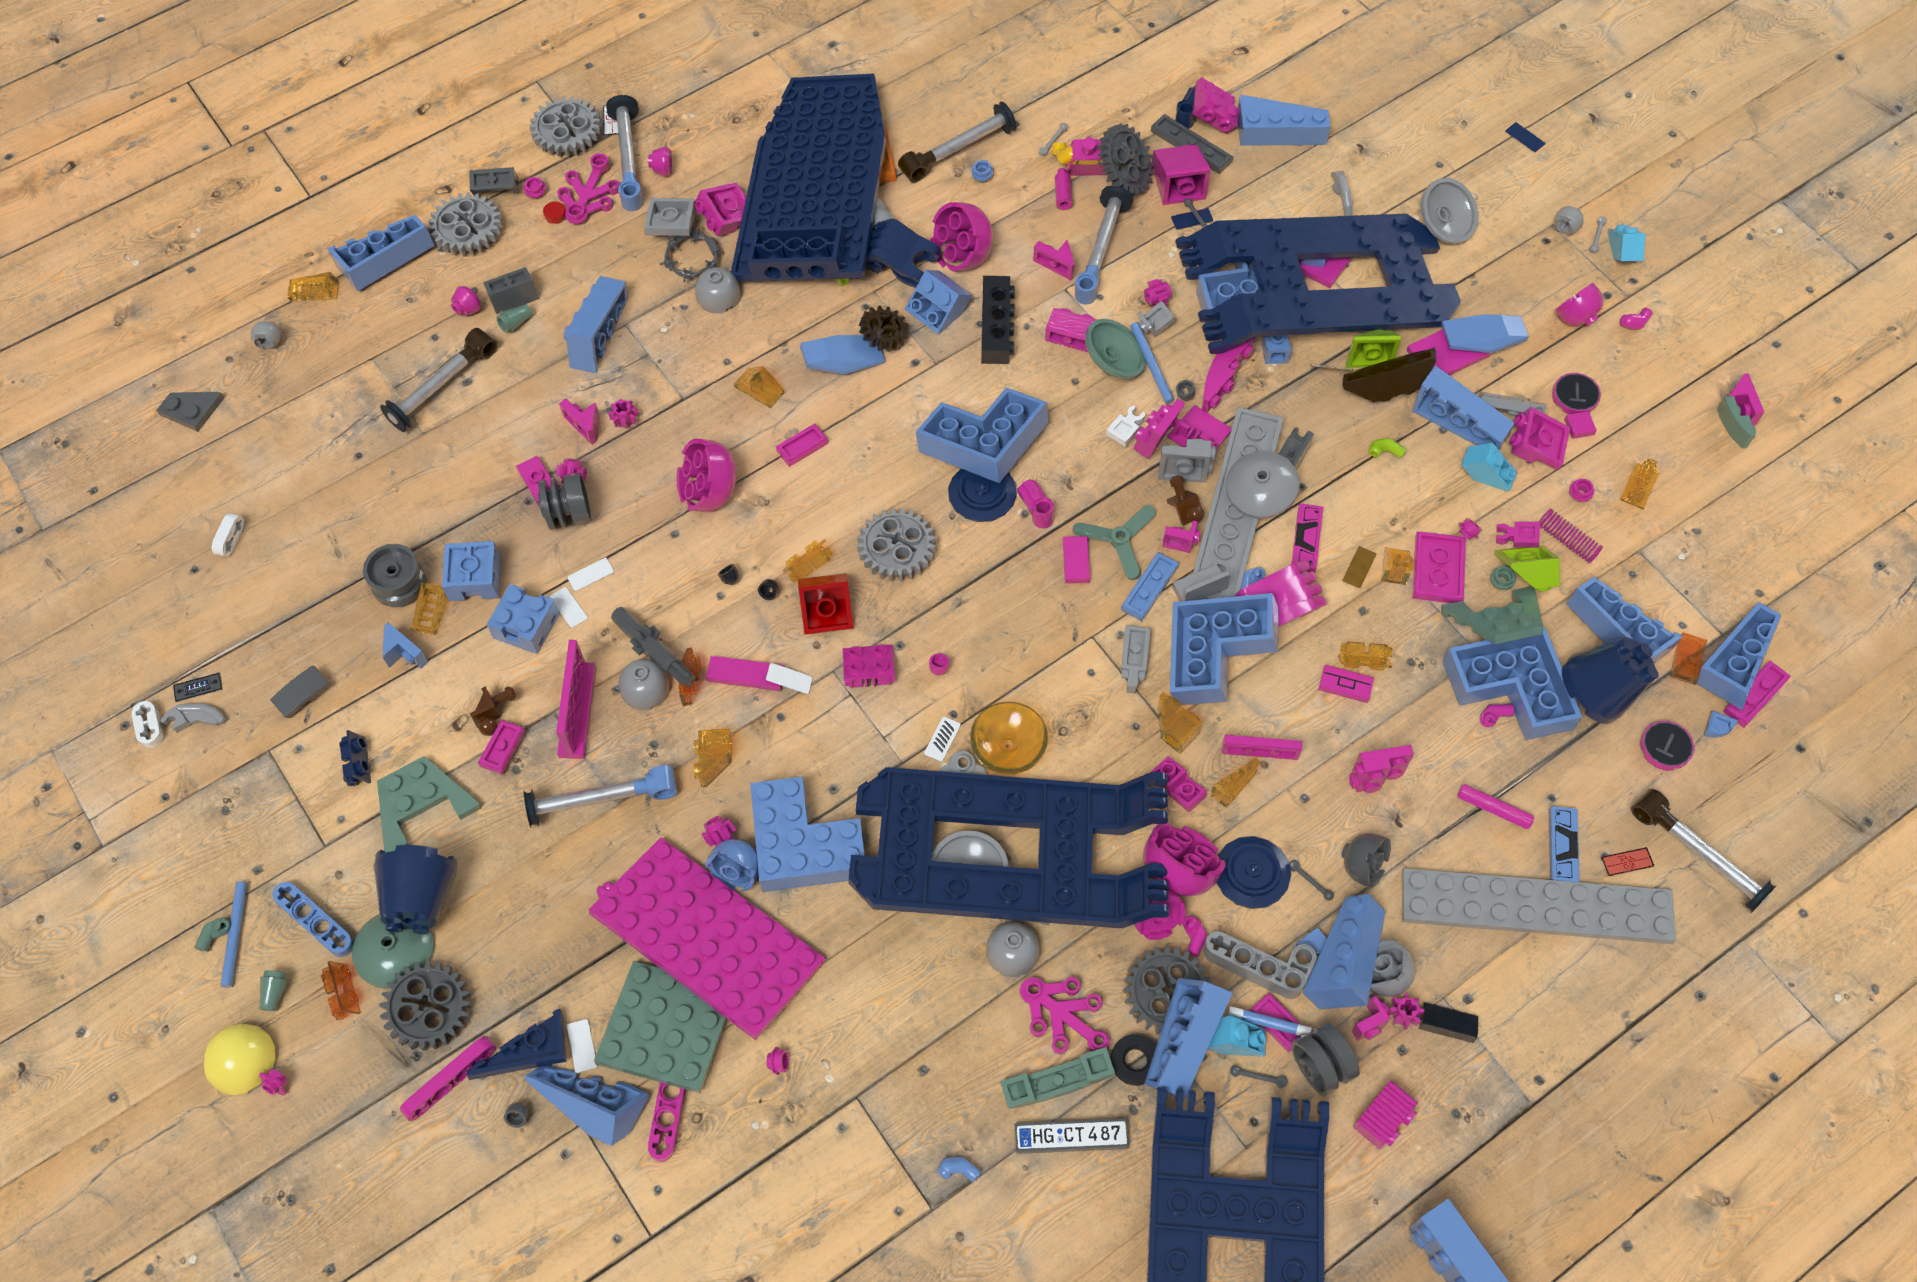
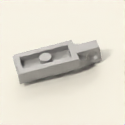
M1481 392L1478 396L1496 410L1497 408L1506 409V413L1518 415L1530 407L1544 414L1546 410V404L1527 401V399Z
M1126 625L1121 665V678L1127 679L1126 693L1136 694L1138 680L1144 681L1146 676L1151 628Z

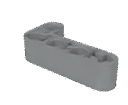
M1219 931L1209 934L1203 948L1204 956L1208 961L1287 999H1295L1300 995L1317 957L1315 950L1311 946L1300 944L1294 948L1286 963ZM1215 944L1220 945L1218 951L1213 949ZM1228 950H1232L1230 956L1227 957L1226 954ZM1243 955L1247 958L1248 962L1245 964L1239 963L1235 956ZM1296 956H1304L1307 958L1308 964L1299 963ZM1260 968H1270L1273 972V975H1264L1260 971ZM1293 979L1298 984V987H1289L1285 980Z

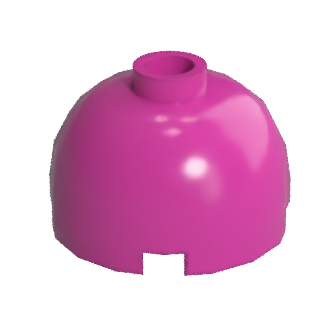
M1592 283L1561 304L1555 311L1559 318L1570 326H1579L1584 323L1586 326H1589L1599 319L1597 314L1603 307V296L1598 287Z

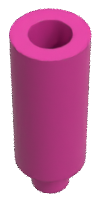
M1060 168L1054 177L1056 206L1060 210H1067L1072 207L1071 179L1066 169Z

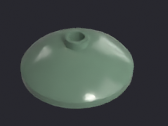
M1098 319L1087 328L1085 333L1086 347L1090 357L1100 369L1111 376L1122 379L1135 378L1143 371L1146 360L1134 334L1127 327L1114 320Z
M380 914L367 921L357 933L352 947V960L357 973L367 983L378 988L391 989L387 982H397L395 973L404 976L405 966L412 971L414 970L415 962H418L424 968L426 960L431 961L434 952V938L431 930L429 934L425 935L416 934L413 932V929H402L401 932L397 933L385 930L386 925L381 922ZM387 940H392L391 945L387 947L384 946V943Z

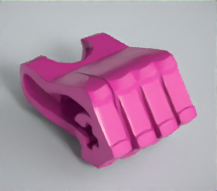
M1306 560L1293 563L1241 589L1235 594V596L1273 593L1279 607L1278 627L1327 605L1324 596L1318 595L1323 592L1320 584L1316 583L1313 585L1312 583L1317 580L1316 575L1313 571L1307 573V570L1310 568Z

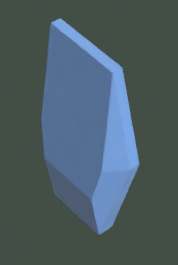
M1483 314L1445 320L1441 323L1449 348L1456 350L1494 353L1525 342L1529 337L1521 316Z
M834 335L803 342L800 345L806 368L845 375L884 364L885 359L882 350L879 351L877 349V345L870 347L869 340L863 341L864 335Z

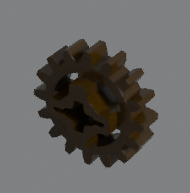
M878 305L877 310L870 307L869 312L865 311L859 323V333L864 334L863 341L869 340V346L877 345L879 351L882 347H885L887 352L890 351L891 347L898 350L899 345L903 346L907 339L909 324L903 323L905 320L904 316H897L899 311L891 312L890 307L883 310L881 305Z

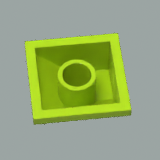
M1384 330L1369 331L1354 336L1347 357L1346 368H1363L1394 359L1401 336L1395 331Z
M1540 545L1539 548L1521 547L1494 550V555L1535 588V590L1549 591L1551 587H1560V558L1544 546Z

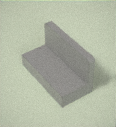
M1216 564L1173 582L1172 588L1180 602L1201 600L1227 589L1231 575L1228 571L1222 573Z

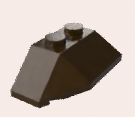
M1436 348L1417 351L1344 374L1343 389L1372 402L1389 401L1393 397L1402 394L1410 395L1421 388V385L1435 365Z

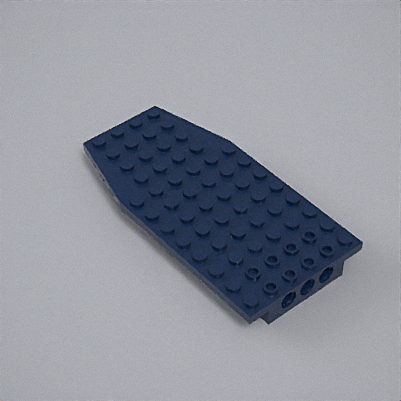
M875 74L792 77L781 97V104L776 106L772 121H768L765 127L766 132L764 136H761L758 140L731 273L738 281L864 278L886 147Z

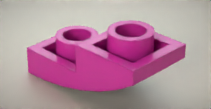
M1169 756L1151 771L1168 775V784L1162 788H1165L1168 791V795L1187 812H1190L1207 797L1206 790L1189 778L1187 770Z

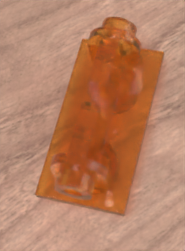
M328 961V967L322 970L321 979L326 994L335 992V995L328 998L331 1015L336 1020H342L347 1017V1012L360 1014L358 996L354 991L351 971L347 964Z

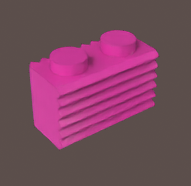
M1053 308L1046 326L1045 340L1063 345L1064 347L1076 348L1087 353L1085 333L1091 323L1098 319H1094L1088 314L1079 315L1072 313L1067 308Z
M1390 1080L1353 1128L1362 1134L1363 1137L1367 1138L1377 1149L1380 1150L1385 1143L1390 1147L1400 1135L1396 1130L1401 1123L1407 1126L1416 1116L1417 1112L1413 1109L1418 1102Z

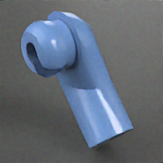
M1256 567L1244 572L1240 590L1265 578V570L1261 567Z
M962 1156L946 1157L940 1162L938 1174L942 1178L948 1179L954 1173H961L973 1183L982 1173L980 1169Z

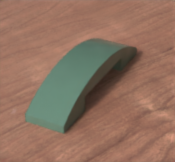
M1104 1047L1082 1054L1079 1059L1030 1075L1024 1073L1000 1081L1008 1109H1014L1047 1101L1086 1088L1115 1075V1071L1107 1048Z

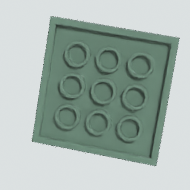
M633 961L595 1056V1065L701 1094L727 1018L661 968Z

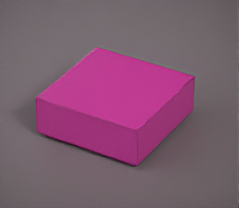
M1589 411L1569 414L1564 419L1566 425L1570 427L1569 433L1572 439L1595 435L1597 431Z

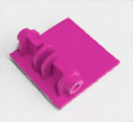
M1193 405L1181 420L1176 419L1172 425L1174 429L1167 435V438L1182 447H1186L1187 439L1199 438L1211 441V446H1215L1216 450L1231 433L1232 428Z
M892 644L843 648L845 686H850V688L863 687L862 679H865V687H868L867 679H872L873 686H875V678H877L878 685H890V682H895Z

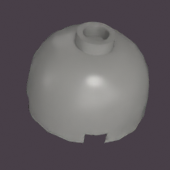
M712 267L701 273L697 279L695 295L697 302L705 311L725 313L731 306L733 308L737 306L741 299V289L737 278L729 270L722 267Z
M638 659L625 666L621 672L619 689L622 698L628 706L636 710L646 711L650 710L652 706L661 705L666 700L670 691V682L667 672L662 670L653 660Z
M1009 921L1000 924L992 931L987 941L986 956L990 966L1000 972L1001 975L1005 977H1020L1028 974L1037 963L1040 944L1035 932L1029 926L1021 922Z
M1384 940L1379 942L1370 990L1381 996H1397L1405 992L1413 983L1416 975L1415 961L1403 945L1394 940Z

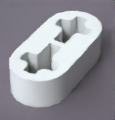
M227 513L224 516L212 542L213 554L224 557L231 555L244 527V519L241 515Z
M142 701L137 703L132 709L136 738L145 748H155L164 739L159 711L151 702ZM146 710L149 711L147 713V721H145L142 717L144 715V711ZM148 729H150L153 732V734H151V739L149 740L146 739L147 737H149Z

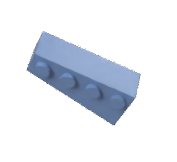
M1240 95L1238 103L1240 146L1327 144L1330 131L1329 110Z
M600 276L597 282L591 286L589 295L583 299L581 308L578 312H575L573 321L564 331L570 368L591 373L597 372L599 367L596 362L597 358H603L606 351L604 348L606 338L611 339L614 322H618L627 302L626 281Z
M1596 577L1591 578L1575 590L1566 604L1604 643L1623 637L1631 638L1639 644L1645 643L1651 648V658L1656 663L1670 653L1683 637L1677 632L1672 634L1663 628L1664 623L1655 618L1653 621L1641 613L1642 609L1636 604H1628L1622 600L1621 594Z
M1758 602L1702 666L1697 684L1743 710L1776 632L1781 614Z
M1370 894L1345 898L1303 990V994L1319 1010L1366 1006L1368 1003L1385 916V910Z

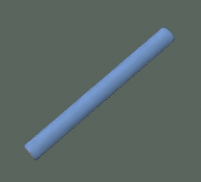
M1138 322L1132 323L1130 328L1165 403L1170 404L1174 401V398Z
M236 882L221 980V987L231 988L233 983L247 883Z

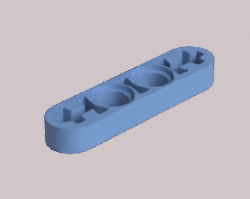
M283 882L275 887L272 894L274 901L333 955L345 957L352 952L354 940L349 933L294 884ZM285 891L290 893L296 900L293 904L282 896ZM302 906H311V912L308 916L298 917V910ZM320 922H329V928L325 933H316V926ZM334 934L346 944L343 948L337 946L331 939Z

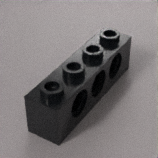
M983 276L981 364H1009V355H1014V341H1009V336H1014V322H1010V318H1014V304H1010V299L1015 297V285H1010V276Z

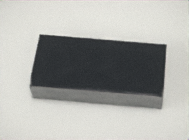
M1423 1003L1422 1009H1424V1013L1420 1018V1030L1474 1043L1477 1040L1478 1016Z

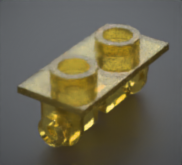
M1647 459L1642 464L1636 463L1620 500L1644 509L1659 475V471H1656V462L1653 459Z
M824 539L820 543L815 540L804 548L807 552L799 557L798 554H795L785 562L787 566L784 568L783 573L789 570L791 572L789 578L792 582H796L798 579H803L813 572L808 565L810 562L817 569L831 560L832 551L828 547L824 548L822 546L826 540Z
M1346 641V644L1341 643L1340 653L1344 654H1338L1340 663L1344 664L1345 667L1359 668V666H1369L1373 670L1392 668L1391 662L1387 657H1392L1393 648L1388 647L1387 644L1369 643L1368 652H1364L1365 643Z

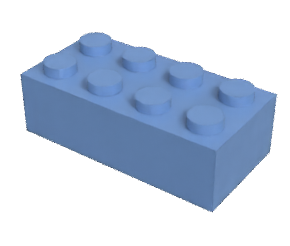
M1449 1198L1423 1215L1409 1228L1412 1232L1410 1234L1411 1239L1419 1249H1424L1430 1258L1428 1260L1430 1266L1438 1275L1441 1274L1446 1282H1509Z

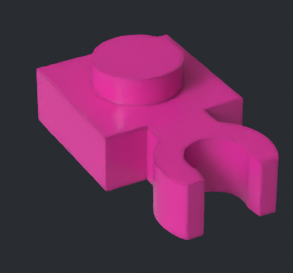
M1515 521L1514 527H1509L1506 524L1497 525V532L1505 533L1503 536L1496 535L1497 544H1506L1509 541H1514V547L1539 548L1540 522Z

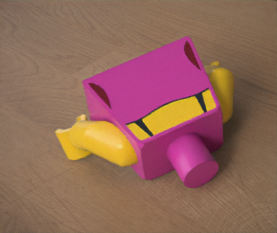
M1091 137L1072 140L1067 148L1066 143L1053 142L1052 154L1056 155L1059 163L1066 165V172L1070 176L1103 175L1102 172L1105 170L1103 166L1099 165L1100 162H1103L1098 157V154L1102 153L1098 148V145L1102 144L1100 139H1093Z

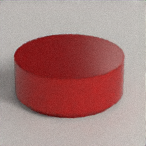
M549 202L543 208L545 220L549 223L557 224L566 218L565 207L560 202Z

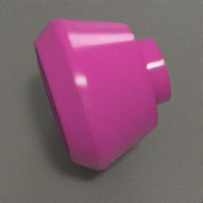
M667 146L655 149L652 154L648 155V166L653 169L654 173L664 177L671 174L672 153L671 149Z
M458 286L451 298V307L454 312L464 316L479 312L481 302L477 295L466 286Z

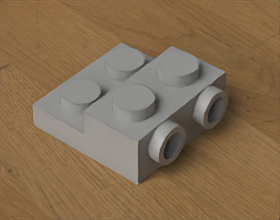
M650 198L644 226L645 235L690 236L691 227L695 225L697 214L695 199Z
M1199 438L1187 439L1186 447L1162 445L1158 479L1170 480L1173 476L1180 475L1184 478V481L1206 483L1207 474H1212L1215 446H1211V441Z

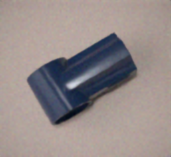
M1196 85L1189 88L1183 100L1177 104L1175 121L1188 129L1194 125L1196 117L1193 115Z

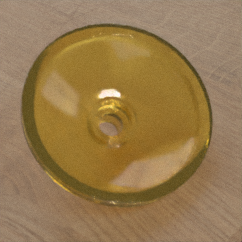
M1001 702L986 708L975 719L971 729V747L976 758L986 768L1001 774H1018L1034 767L1043 757L1048 743L1047 728L1043 719L1032 708L1017 702ZM1012 743L1013 746L1011 748L1005 747V744Z

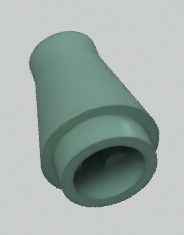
M524 304L501 311L496 320L503 332H513L532 316V312L529 306Z
M271 970L264 971V975L260 977V1010L276 1012L277 1005L288 983V980H286L287 973Z

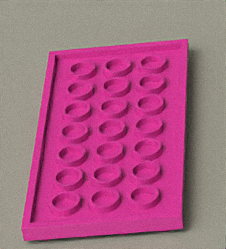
M661 837L589 908V915L754 1040L758 1039L825 963V957Z

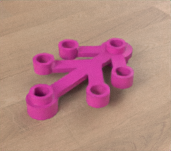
M598 153L591 157L590 162L593 170L585 187L581 184L576 171L571 170L565 174L567 184L573 186L579 196L577 203H575L568 187H561L557 191L559 200L567 206L565 216L568 222L580 224L587 219L590 213L600 209L605 212L612 209V201L608 196H603L599 201L587 205L588 201L606 193L611 195L619 193L620 185L617 180H609L606 184L595 188L600 175L609 168L608 158L605 154Z
M1069 977L1065 982L1045 984L1039 978H1028L1020 986V996L1024 1002L1030 1004L1032 1021L1030 1033L1034 1037H1042L1046 1033L1047 1026L1041 1017L1042 1005L1050 1011L1053 1033L1051 1047L1054 1053L1061 1055L1068 1049V1040L1064 1037L1062 1021L1087 1040V1047L1090 1052L1104 1047L1108 1050L1110 1040L1105 1032L1092 1030L1070 1013L1087 1010L1092 1013L1099 1011L1102 1005V999L1099 995L1090 994L1086 999L1056 1002L1049 995L1066 993L1067 995L1074 996L1080 990L1079 980ZM1074 983L1076 984L1077 988L1075 990H1069L1067 988V984ZM1034 986L1039 991L1037 994H1031L1028 989ZM1095 999L1099 1005L1091 1007L1088 1002ZM1040 1024L1043 1026V1030L1036 1032L1033 1026ZM1101 1037L1104 1043L1096 1045L1094 1038ZM1057 1041H1062L1065 1044V1047L1063 1049H1057L1055 1047V1043Z

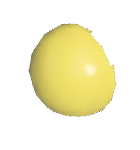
M236 1024L225 1027L210 1039L205 1051L204 1072L208 1082L221 1093L234 1096L247 1094L262 1083L261 1078L258 1076L261 1072L266 1074L269 1069H273L276 1060L275 1045L270 1035L259 1026Z

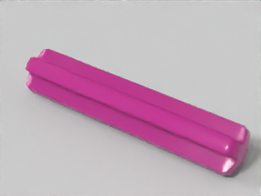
M1463 784L1458 792V798L1525 829H1529L1534 821L1532 814L1466 784Z

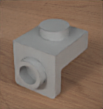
M1162 301L1145 315L1141 312L1137 313L1141 319L1139 322L1141 328L1146 334L1150 331L1154 337H1157L1177 320Z

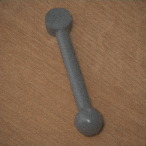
M1186 198L1184 205L1190 208L1203 228L1208 226L1192 205V200Z
M1290 861L1289 869L1293 872L1297 871L1323 894L1325 900L1330 901L1334 898V893L1323 888L1302 870L1298 861Z
M1238 1066L1230 1068V1074L1234 1077L1241 1075L1275 1083L1279 1088H1285L1288 1083L1287 1078L1284 1076L1274 1078L1240 1070Z

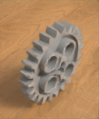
M563 96L559 102L554 98V103L551 104L546 101L547 107L539 106L540 112L533 113L535 118L530 119L532 125H529L532 139L537 147H541L542 151L548 149L549 155L556 151L558 157L562 152H565L566 157H568L571 151L577 155L578 149L586 151L585 145L592 147L591 140L597 141V135L601 133L598 112H596L594 106L590 107L588 101L583 103L582 98L574 101V97L571 96L568 101Z
M470 192L466 194V197H462L461 193H458L457 199L450 196V202L442 200L443 206H435L437 212H431L432 219L428 220L431 237L436 242L438 248L443 247L444 252L451 250L452 255H455L457 251H460L461 256H464L465 251H469L473 255L474 249L482 252L481 247L489 248V241L496 242L494 235H500L499 229L503 228L501 223L503 220L498 206L494 205L493 200L488 201L487 196L480 199L479 193H476L474 197H471Z
M893 507L891 508V513L887 514L883 509L881 517L873 514V522L866 520V527L860 528L861 535L857 536L859 543L857 544V549L860 552V560H864L865 568L871 567V574L879 571L880 579L886 574L889 575V581H892L894 576H898L899 581H902L905 574L909 579H912L913 571L920 575V566L927 569L928 561H933V553H936V545H934L936 544V536H933L934 529L929 528L928 520L922 522L921 514L914 517L913 510L905 514L904 508H901L900 512L896 513ZM888 529H894V531H892V532H888V531H886V530H888ZM910 537L917 538L915 540H909ZM878 548L885 549L883 551H877ZM902 556L907 557L906 559H903V560L898 559L899 557H902Z

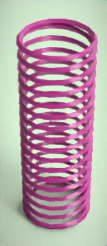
M1552 508L1549 509L1539 520L1541 522V529L1544 528V531L1550 533V536L1553 535V538L1560 540V543L1563 542V545L1569 547V550L1572 549V552L1579 554V557L1582 556V559L1591 563L1600 553L1603 546L1599 545L1588 558L1598 545L1597 542L1589 553L1584 556L1595 543V540L1591 542L1583 553V549L1590 543L1592 538L1578 551L1589 535L1583 539L1586 535L1584 533L1578 539L1582 531L1577 534L1578 528L1572 534L1576 526L1571 529L1573 524L1569 525L1570 521L1565 524L1566 519L1563 520V517L1558 520L1560 514L1557 515V512L1552 515L1554 510ZM1557 521V523L1554 525V527L1549 531V529H1550V528L1553 526V524ZM1564 525L1561 531L1556 535L1557 531ZM1570 530L1567 536L1562 540L1564 535ZM1577 534L1574 540L1569 544L1570 540ZM1583 539L1580 545L1575 549L1577 544Z

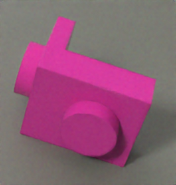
M1376 995L1371 997L1366 1005L1372 1016L1357 1023L1352 1030L1357 1041L1364 1037L1367 1040H1371L1382 1032L1380 1029L1385 1027L1391 1019L1387 1005L1383 1001H1379Z

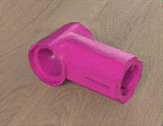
M1029 479L1024 481L1017 488V492L1032 515L1033 524L1043 529L1050 527L1054 521V504L1052 500L1045 496L1036 480Z

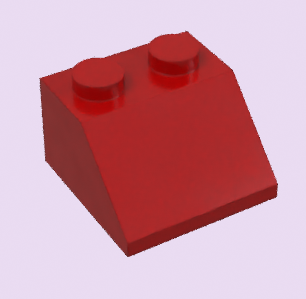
M847 573L798 579L804 635L854 629Z

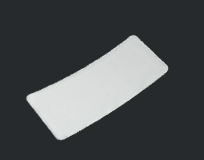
M585 1019L567 1024L575 1072L579 1073L596 1068L597 1065L594 1062L595 1052L588 1020Z

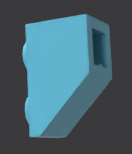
M1616 225V229H1608L1613 259L1618 261H1643L1646 233L1640 232L1638 227H1630V225Z
M1493 442L1468 447L1461 465L1473 480L1504 491H1511L1517 471Z
M1233 1016L1222 1017L1208 1049L1225 1055L1265 1056V1029Z

